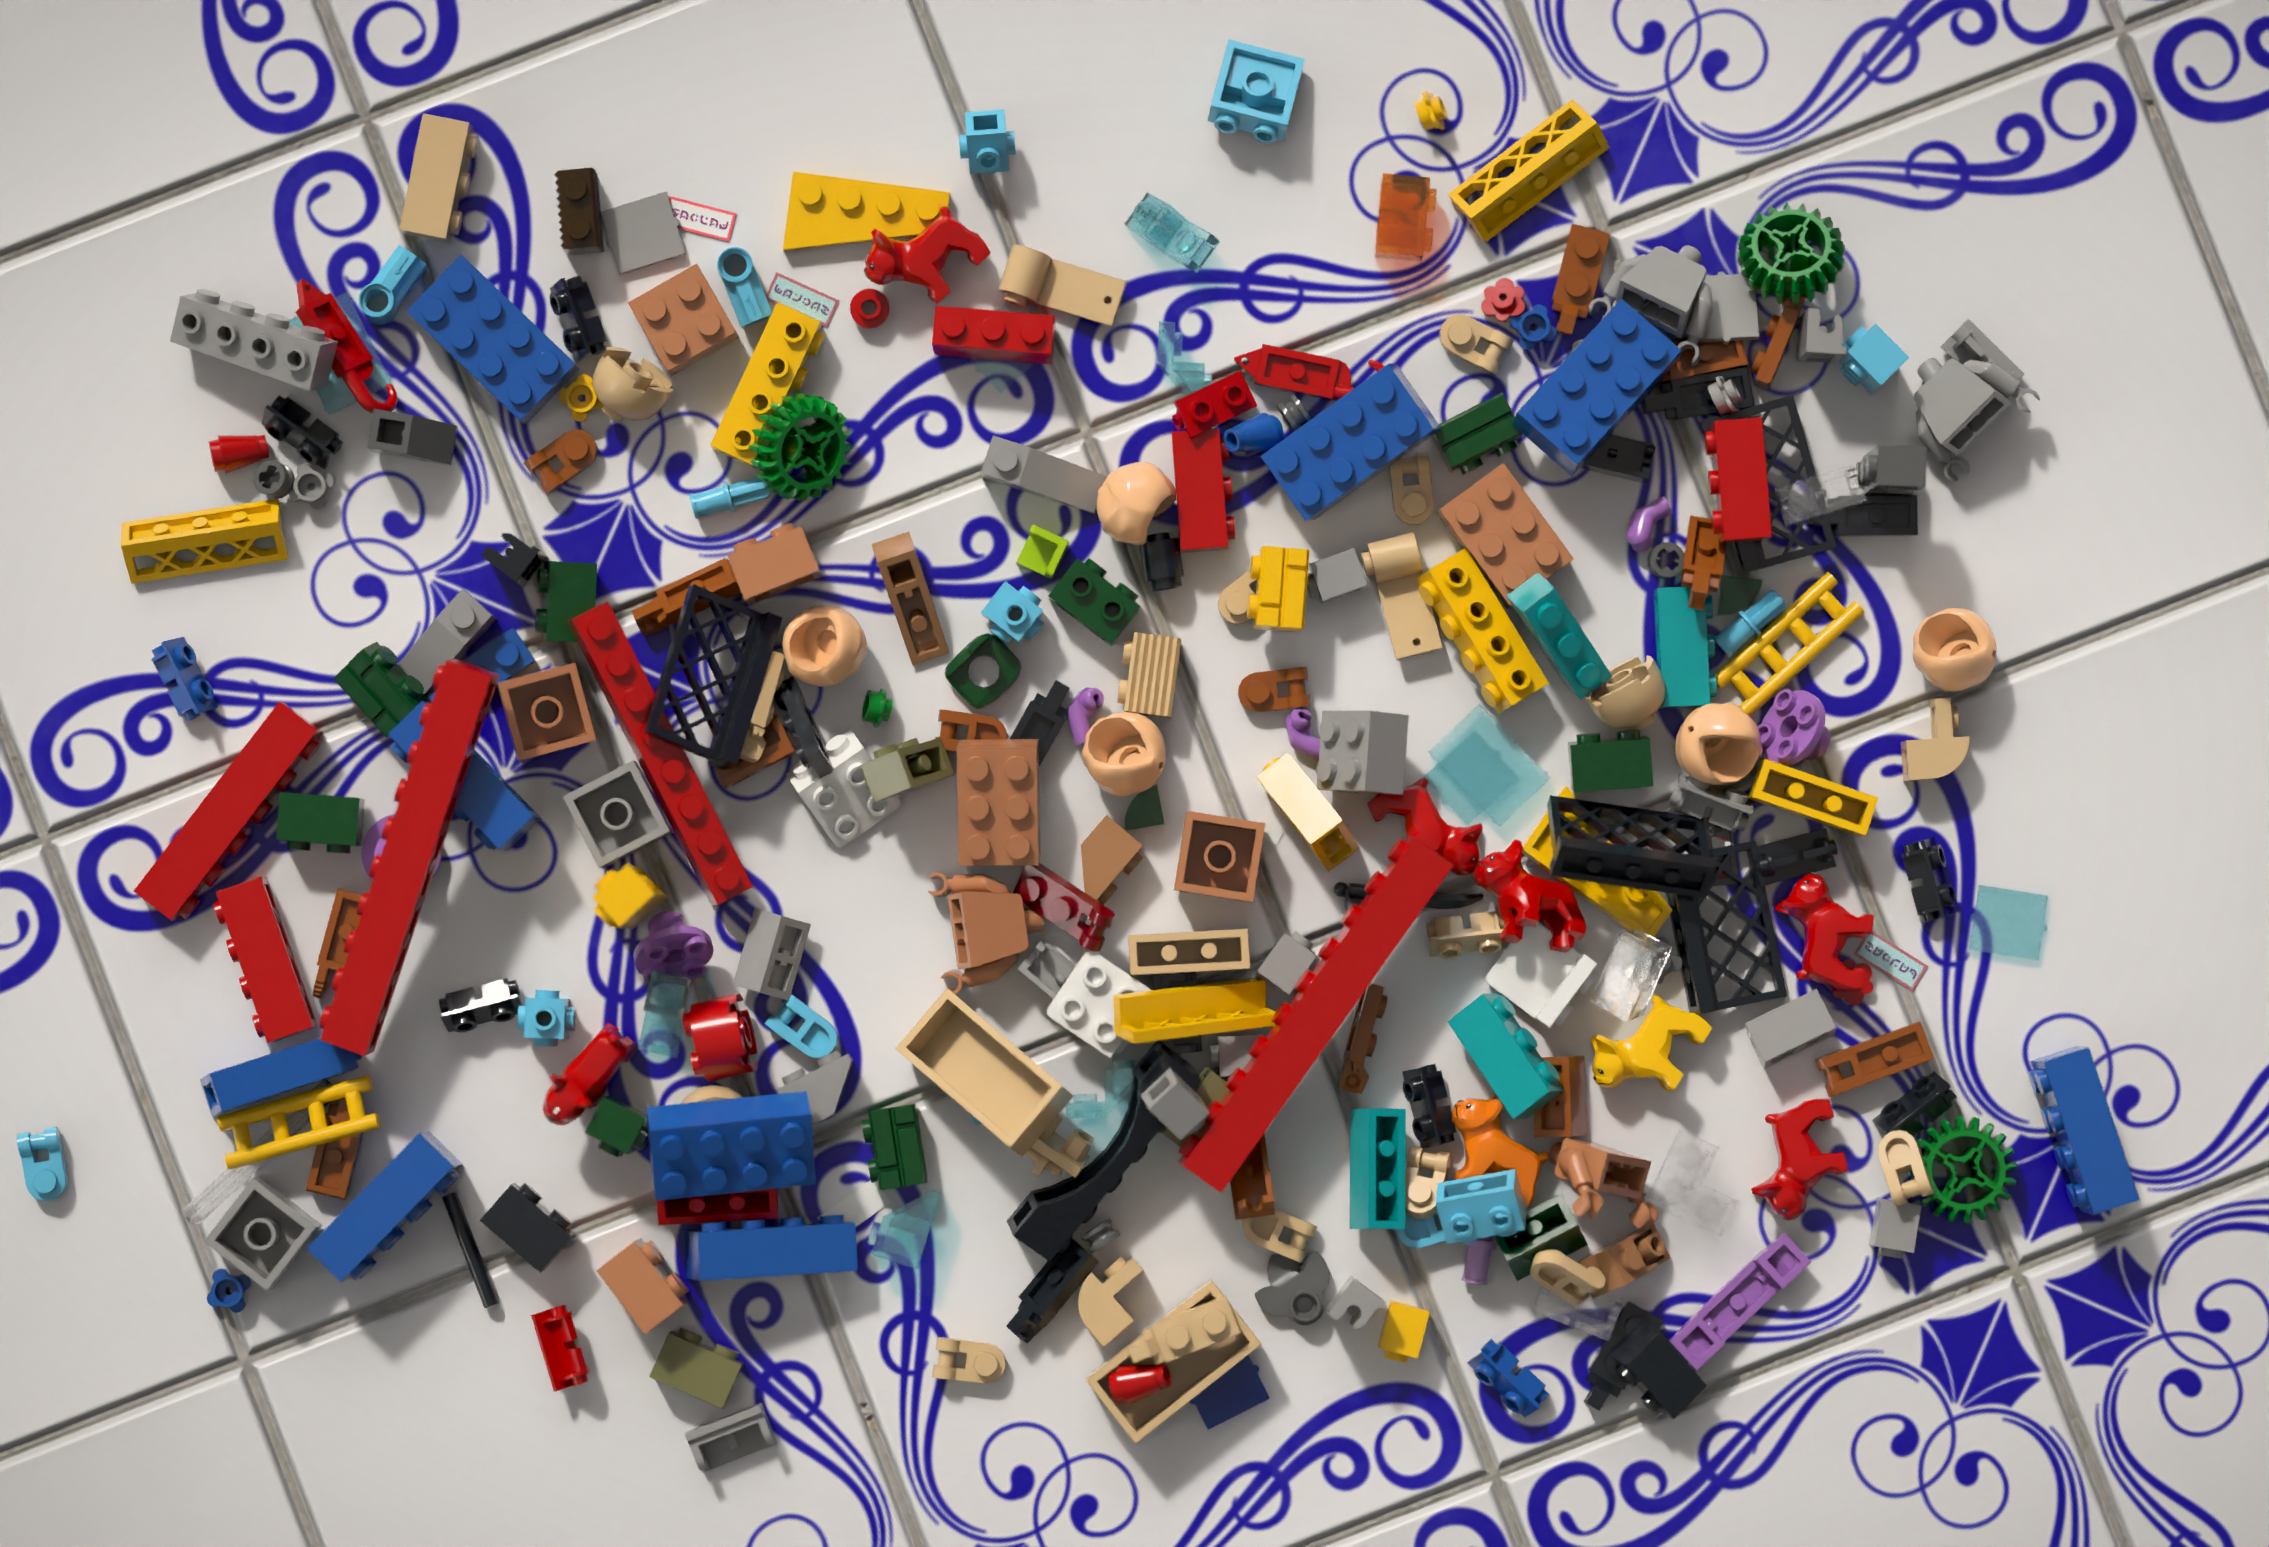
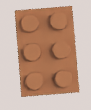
M1504 463L1437 512V515L1462 549L1467 548L1487 583L1506 609L1511 606L1506 596L1536 573H1539L1547 580L1574 559Z
M1039 739L959 740L957 745L959 866L1039 865L1041 856Z

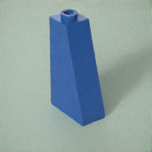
M318 1038L209 1073L201 1078L200 1082L211 1116L215 1117L359 1068L357 1060H360L362 1056L321 1041Z

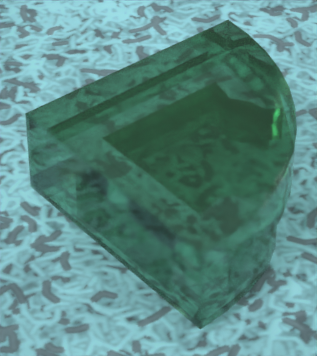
M1723 575L1718 615L1735 614L1749 606L1758 595L1762 580Z
M1153 785L1150 789L1140 792L1132 800L1125 816V831L1164 824L1157 785Z

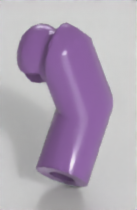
M1664 496L1632 513L1626 537L1628 543L1631 544L1635 551H1647L1653 543L1650 536L1654 523L1672 514V510Z
M1097 688L1081 690L1067 709V717L1075 746L1085 744V735L1091 728L1089 721L1098 708L1103 705L1104 695Z
M1296 708L1288 714L1285 723L1290 745L1294 749L1319 761L1320 740L1313 736L1310 722L1312 719L1311 714L1305 708Z

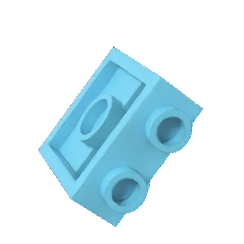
M1228 40L1207 121L1215 123L1216 129L1224 133H1235L1239 129L1253 133V137L1263 143H1273L1276 139L1284 141L1305 59Z

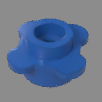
M1537 304L1532 310L1518 317L1511 318V326L1517 329L1520 336L1519 345L1525 350L1533 349L1535 344L1544 340L1550 342L1556 336V329L1550 325L1549 318L1547 317L1548 310L1543 305ZM1536 324L1537 330L1532 331L1530 325Z
M226 1269L216 1270L212 1275L214 1283L211 1287V1292L207 1295L208 1304L211 1307H228L234 1313L241 1312L246 1306L244 1296L246 1290L251 1287L250 1278L246 1274L239 1276L229 1274ZM231 1287L233 1290L232 1294H227L225 1289Z

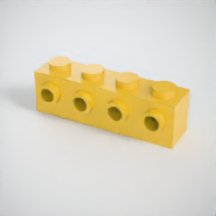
M779 302L776 303L710 444L712 449L756 469L750 462L757 453L753 452L749 445L756 443L758 437L754 435L752 430L761 429L763 426L759 415H771L769 404L777 403L781 405L782 396H790L793 389L799 392L809 371L803 368L809 354L817 355L825 338V334L820 332L822 329L820 321Z
M1467 548L1429 569L1416 579L1419 584L1421 597L1429 606L1434 608L1440 618V627L1447 638L1454 641L1461 652L1462 664L1468 672L1475 675L1482 687L1481 693L1484 700L1489 706L1495 708L1498 714L1549 684Z
M627 864L619 872L610 870L594 885L598 892L592 898L598 905L593 910L609 927L634 929L668 896L640 867Z

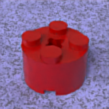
M737 993L691 1004L690 1012L682 1014L685 1034L687 1037L692 1036L696 1051L691 1053L694 1073L696 1076L704 1075L709 1082L754 1072L758 1069V1063L751 1064L750 1055L757 1054V1044L748 1009L740 1011L737 1002L744 1001L741 994Z

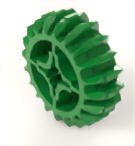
M1787 202L1783 207V211H1777L1773 206H1770L1768 216L1757 212L1754 223H1747L1744 228V235H1741L1738 242L1737 262L1741 267L1743 280H1749V286L1752 291L1761 289V295L1764 300L1772 294L1776 295V301L1779 305L1784 298H1791L1796 306L1799 302V297L1802 296L1812 302L1813 298H1815V291L1825 295L1826 291H1828V284H1836L1838 274L1844 267L1845 245L1841 241L1842 234L1839 228H1833L1831 216L1821 219V213L1818 208L1811 213H1807L1803 203L1798 210H1791ZM1809 241L1820 249L1822 256L1814 253V248L1808 245ZM1760 252L1767 254L1768 259L1773 261L1774 265L1770 266L1761 257Z
M796 393L795 397L782 396L781 405L777 403L769 404L771 415H759L763 426L761 429L752 430L754 435L758 437L756 443L749 445L751 450L757 453L750 461L754 467L759 468L755 476L759 480L766 482L765 487L769 491L778 493L779 496L786 499L794 498L799 501H806L808 496L820 498L821 489L826 491L833 490L832 478H843L839 471L841 465L851 464L844 457L846 451L854 448L851 443L845 441L853 433L848 427L843 426L847 418L842 413L837 412L838 407L833 403L825 401L823 397L817 395L809 396L804 393ZM812 417L815 420L810 426L805 425L800 428L797 425L799 421ZM800 466H803L806 470L795 476H789L787 473L792 468L798 469Z
M1956 1116L1954 1120L1955 1129H1952L1947 1119L1940 1120L1941 1134L1933 1127L1926 1129L1927 1135L1932 1139L1930 1144L1922 1139L1916 1141L1918 1146L1925 1150L1922 1157L1934 1188V1194L1922 1197L1920 1203L1923 1206H1927L1935 1200L1936 1204L1932 1210V1214L1935 1216H1940L1945 1208H1948L1946 1217L1949 1222H1955L1959 1211H1961L1963 1223L1966 1224L1971 1223L1973 1210L1979 1220L1987 1219L1984 1206L1987 1205L1993 1212H1998L2000 1206L1994 1198L1998 1196L2003 1200H2009L2011 1195L2001 1188L2003 1184L2015 1186L2017 1182L2014 1178L2005 1177L2006 1170L2013 1171L2018 1168L2017 1163H2005L2004 1161L2005 1157L2011 1156L2014 1153V1149L2012 1147H2005L2000 1150L1998 1147L2005 1141L2006 1136L2000 1133L1991 1139L1990 1136L1994 1131V1125L1991 1123H1987L1981 1131H1978L1980 1119L1972 1117L1968 1128H1965L1963 1116ZM1962 1136L1974 1138L1971 1146H1967L1960 1155L1954 1156L1941 1149L1951 1139ZM1984 1147L1988 1149L1993 1160L1994 1174L1992 1180L1982 1173L1979 1166ZM1934 1159L1943 1165L1947 1172V1178L1943 1185L1945 1188L1942 1193L1936 1187L1932 1175ZM1947 1159L1960 1163H1965L1968 1160L1971 1165L1967 1168H1972L1971 1174L1979 1180L1961 1176L1958 1179L1955 1175L1958 1171H1954L1955 1165L1948 1162ZM1909 1171V1176L1914 1177L1913 1171ZM1968 1184H1974L1985 1190L1984 1194L1970 1202L1956 1203L1951 1201L1954 1195L1959 1193Z

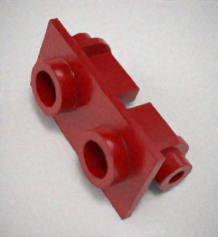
M1241 370L1174 401L1177 410L1176 414L1172 416V422L1178 430L1182 428L1187 430L1191 438L1256 407L1257 403Z
M566 1305L557 1306L531 1315L554 1392L588 1382L587 1373H590V1370L586 1367L581 1347H576L574 1340L578 1339L571 1317L573 1314L572 1311H567Z

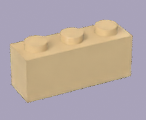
M422 114L399 230L404 235L450 244L452 234H459L462 223V212L457 211L460 196L466 197L470 184V173H466L465 169L468 157L474 158L478 144V135L473 134L474 128L469 122Z
M1248 929L1128 935L1130 975L1250 969Z

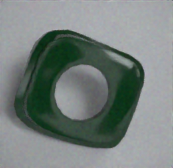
M987 633L974 638L954 657L945 668V677L971 706L982 708L995 701L1012 686L1020 674L1021 662L997 636ZM979 656L991 657L999 666V677L991 686H977L969 678V665Z

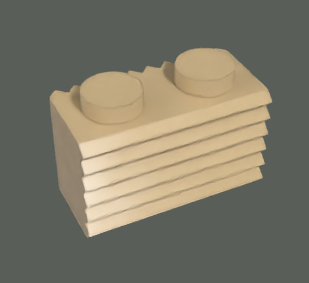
M1134 632L1133 641L1125 640L1122 664L1130 665L1128 680L1120 679L1117 703L1125 704L1124 712L1171 719L1181 638Z

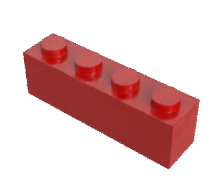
M260 876L217 891L218 901L213 903L219 923L221 925L227 924L231 939L226 940L227 948L234 963L240 962L244 976L239 978V982L246 1000L252 999L257 1014L252 1015V1020L260 1038L265 1036L267 1043H274L318 1027L267 877Z

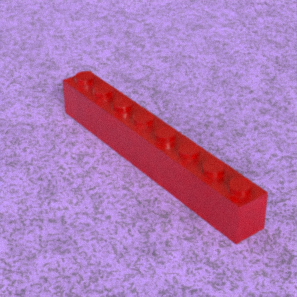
M609 602L602 603L568 620L567 623L710 904L719 905L752 888L753 885L684 750L643 733L655 693ZM662 710L657 727L673 732L674 730L664 710Z

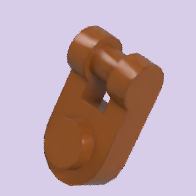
M580 429L570 430L542 450L530 456L524 464L530 473L535 472L542 481L540 487L546 495H549L590 467L598 454L597 444L588 432ZM556 456L565 466L557 473L548 464Z
M1307 667L1255 672L1247 675L1238 687L1240 703L1245 709L1258 713L1311 707L1310 695H1306L1304 680L1308 679ZM1289 682V697L1278 698L1277 683Z
M939 710L938 721L942 723L940 737H935V739H942L946 751L957 752L959 740L955 739L957 724L969 726L967 740L1007 739V731L1004 724L994 717Z

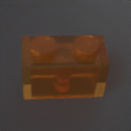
M1383 173L1380 186L1374 257L1422 261L1424 251L1431 252L1433 228L1426 227L1427 212H1435L1437 189L1429 188V177Z

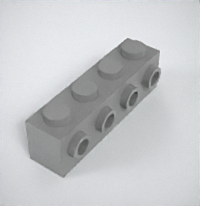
M197 289V292L194 294L180 296L170 342L308 391L327 387L338 341L324 337L325 331L311 326H302L301 328L289 324L290 319L281 315L267 314L264 316L254 312L255 307L244 302L233 301L231 304L220 300V294L210 290Z

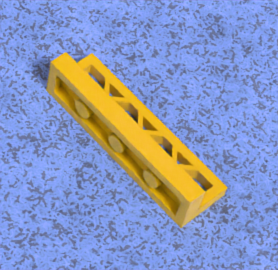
M1572 99L1451 191L1448 196L1452 203L1469 219L1476 234L1486 243L1608 150L1610 146L1597 122ZM1574 115L1580 120L1571 129L1560 130L1561 125ZM1537 143H1547L1546 148L1539 153L1529 154L1530 149ZM1516 166L1514 172L1508 177L1498 178L1499 172L1503 169ZM1484 190L1483 196L1471 205L1464 200L1474 191Z
M279 498L122 523L121 549L131 584L288 560V550L282 531V509ZM274 536L277 548L261 550L252 545V543L257 538ZM229 543L238 548L233 555L222 556L212 551L217 544ZM189 549L198 554L194 561L183 562L173 557L178 550ZM150 555L158 559L159 562L154 567L138 569L134 557Z
M1260 977L1113 995L1114 1034L1133 1044L1275 1025L1271 1019L1276 1011L1266 1007V980Z

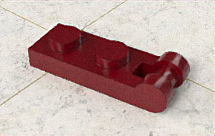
M1041 863L1039 865L1024 866L1013 891V894L1021 895L1025 905L1078 939L1082 947L1094 952L1101 950L1105 941L1103 933L1106 928L1111 927L1115 918L1112 910ZM1088 916L1091 921L1090 926L1086 924Z

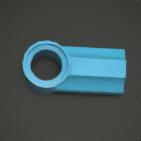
M398 245L374 280L366 285L359 294V305L365 317L375 324L384 325L391 322L398 312L399 305L428 267L427 264L406 248ZM384 295L388 297V305L383 311L373 312L368 309L369 302L374 296Z
M731 247L724 250L718 257V272L741 328L769 318L772 311L749 253L739 247ZM736 255L745 260L747 267L742 275L733 277L725 272L724 263L729 257Z

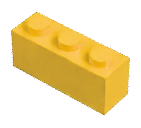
M1767 759L1759 762L1748 794V799L1858 837L1866 836L1878 801V797Z

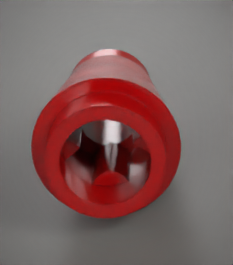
M218 435L217 440L209 441L215 472L225 471V474L259 462L262 459L269 458L265 435Z
M1165 1363L1119 1366L1117 1371L1111 1372L1109 1375L1110 1391L1115 1402L1118 1404L1125 1402L1127 1405H1131L1166 1387H1170L1172 1383L1169 1368Z

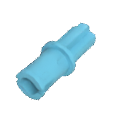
M756 477L730 485L726 481L723 482L722 487L689 494L695 518L698 519L702 516L730 509L731 513L735 512V507L768 499L770 491L765 487L766 482Z
M1769 590L1744 613L1740 610L1738 612L1739 617L1719 635L1715 636L1714 641L1728 657H1731L1732 653L1754 634L1757 636L1761 634L1759 630L1786 607L1785 601L1776 591Z

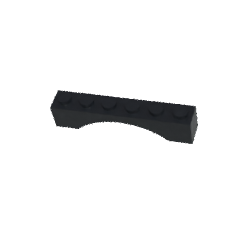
M1159 1040L1156 1041L1132 1070V1090L1128 1108L1118 1131L1110 1143L1076 1177L1071 1176L1054 1185L1031 1191L1007 1220L1013 1236L1049 1262L1057 1253L1060 1254L1065 1251L1071 1243L1073 1233L1082 1223L1085 1224L1092 1219L1097 1211L1098 1203L1107 1193H1112L1117 1189L1122 1181L1123 1173L1128 1167L1142 1159L1148 1149V1143L1153 1137L1167 1129L1148 1109L1141 1094L1169 1068L1196 1093L1201 1078L1194 1066Z

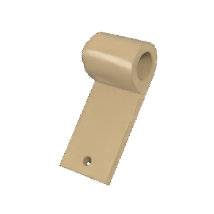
M1013 244L998 290L1005 294L1004 301L1020 307H1026L1028 301L1113 327L1127 281L1058 261L1043 252Z
M1414 533L1368 543V552L1361 553V558L1366 576L1374 575L1396 661L1441 650L1443 647L1432 606H1429L1421 597L1419 584L1416 581L1423 574V568Z

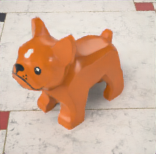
M1497 1095L1488 1100L1477 1098L1459 1100L1453 1107L1452 1121L1464 1138L1466 1159L1464 1166L1454 1173L1453 1178L1458 1180L1485 1175L1487 1172L1496 1173L1516 1169L1527 1209L1536 1194V1183L1541 1167L1549 1158L1546 1151L1537 1153L1509 1138L1503 1132L1500 1114L1504 1105Z

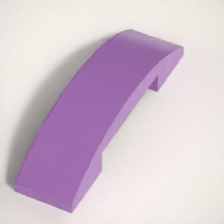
M1782 1233L1719 1289L1678 1330L1669 1342L1691 1367L1697 1371L1726 1344L1725 1341L1780 1289H1784L1811 1261L1785 1233Z

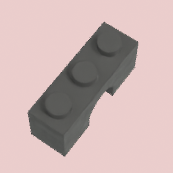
M1876 446L1863 456L1861 462L1856 464L1855 484L1856 486H1862L1861 496L1914 495V490L1920 491L1925 488L1927 447Z

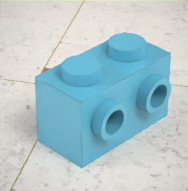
M1875 324L1868 331L1861 326L1842 344V346H1846V355L1838 362L1843 366L1840 372L1854 386L1860 383L1871 394L1910 357Z
M1516 1169L1438 1183L1435 1204L1447 1244L1455 1242L1467 1244L1483 1237L1494 1235L1506 1237L1525 1230L1527 1209Z

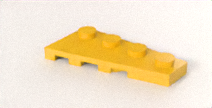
M793 172L783 252L811 247H829L837 244L873 242L871 232L874 229L894 239L916 237L941 215L940 210L942 207L946 206L949 208L950 192Z
M1567 786L1558 795V797L1575 799V795ZM1547 811L1523 844L1522 854L1550 873L1553 851ZM1559 811L1571 821L1578 818L1573 813ZM1589 825L1582 827L1592 837L1599 834ZM1555 877L1647 944L1651 942L1672 912V908L1657 891Z

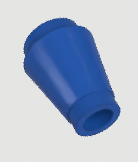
M1259 413L1227 429L1224 433V443L1230 452H1267L1283 440V427L1276 416Z

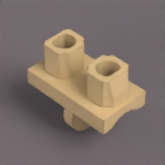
M1058 1114L1025 1153V1155L1037 1162L1032 1173L1039 1177L1043 1170L1047 1169L1058 1177L1061 1171L1065 1170L1076 1177L1091 1158L1088 1153L1094 1138L1084 1130L1076 1128L1068 1140L1055 1132L1063 1120L1061 1115Z

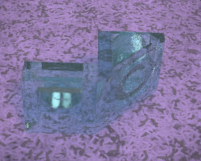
M1148 192L1125 222V225L1172 260L1195 273H1198L1220 242L1210 232L1185 219L1170 204Z
M1159 321L1157 366L1184 396L1212 384V374L1204 373L1205 363L1173 362V356H1181L1183 333L1175 332V322Z
M651 972L643 1009L646 1012L638 1050L678 1058L684 1030L682 1014L687 1013L691 986L690 979Z
M1136 1060L1112 1061V1069H1104L1105 1101H1097V1094H1073L1074 1102H1069L1066 1105V1119L1107 1117L1132 1090V1070L1136 1066Z

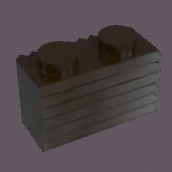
M594 168L557 171L554 176L557 178L555 184L558 187L556 192L559 195L556 199L559 202L557 207L560 210L558 216L561 218L559 221L561 225L559 231L562 234L560 237L563 242L561 245L562 249L569 256L604 252L596 171Z

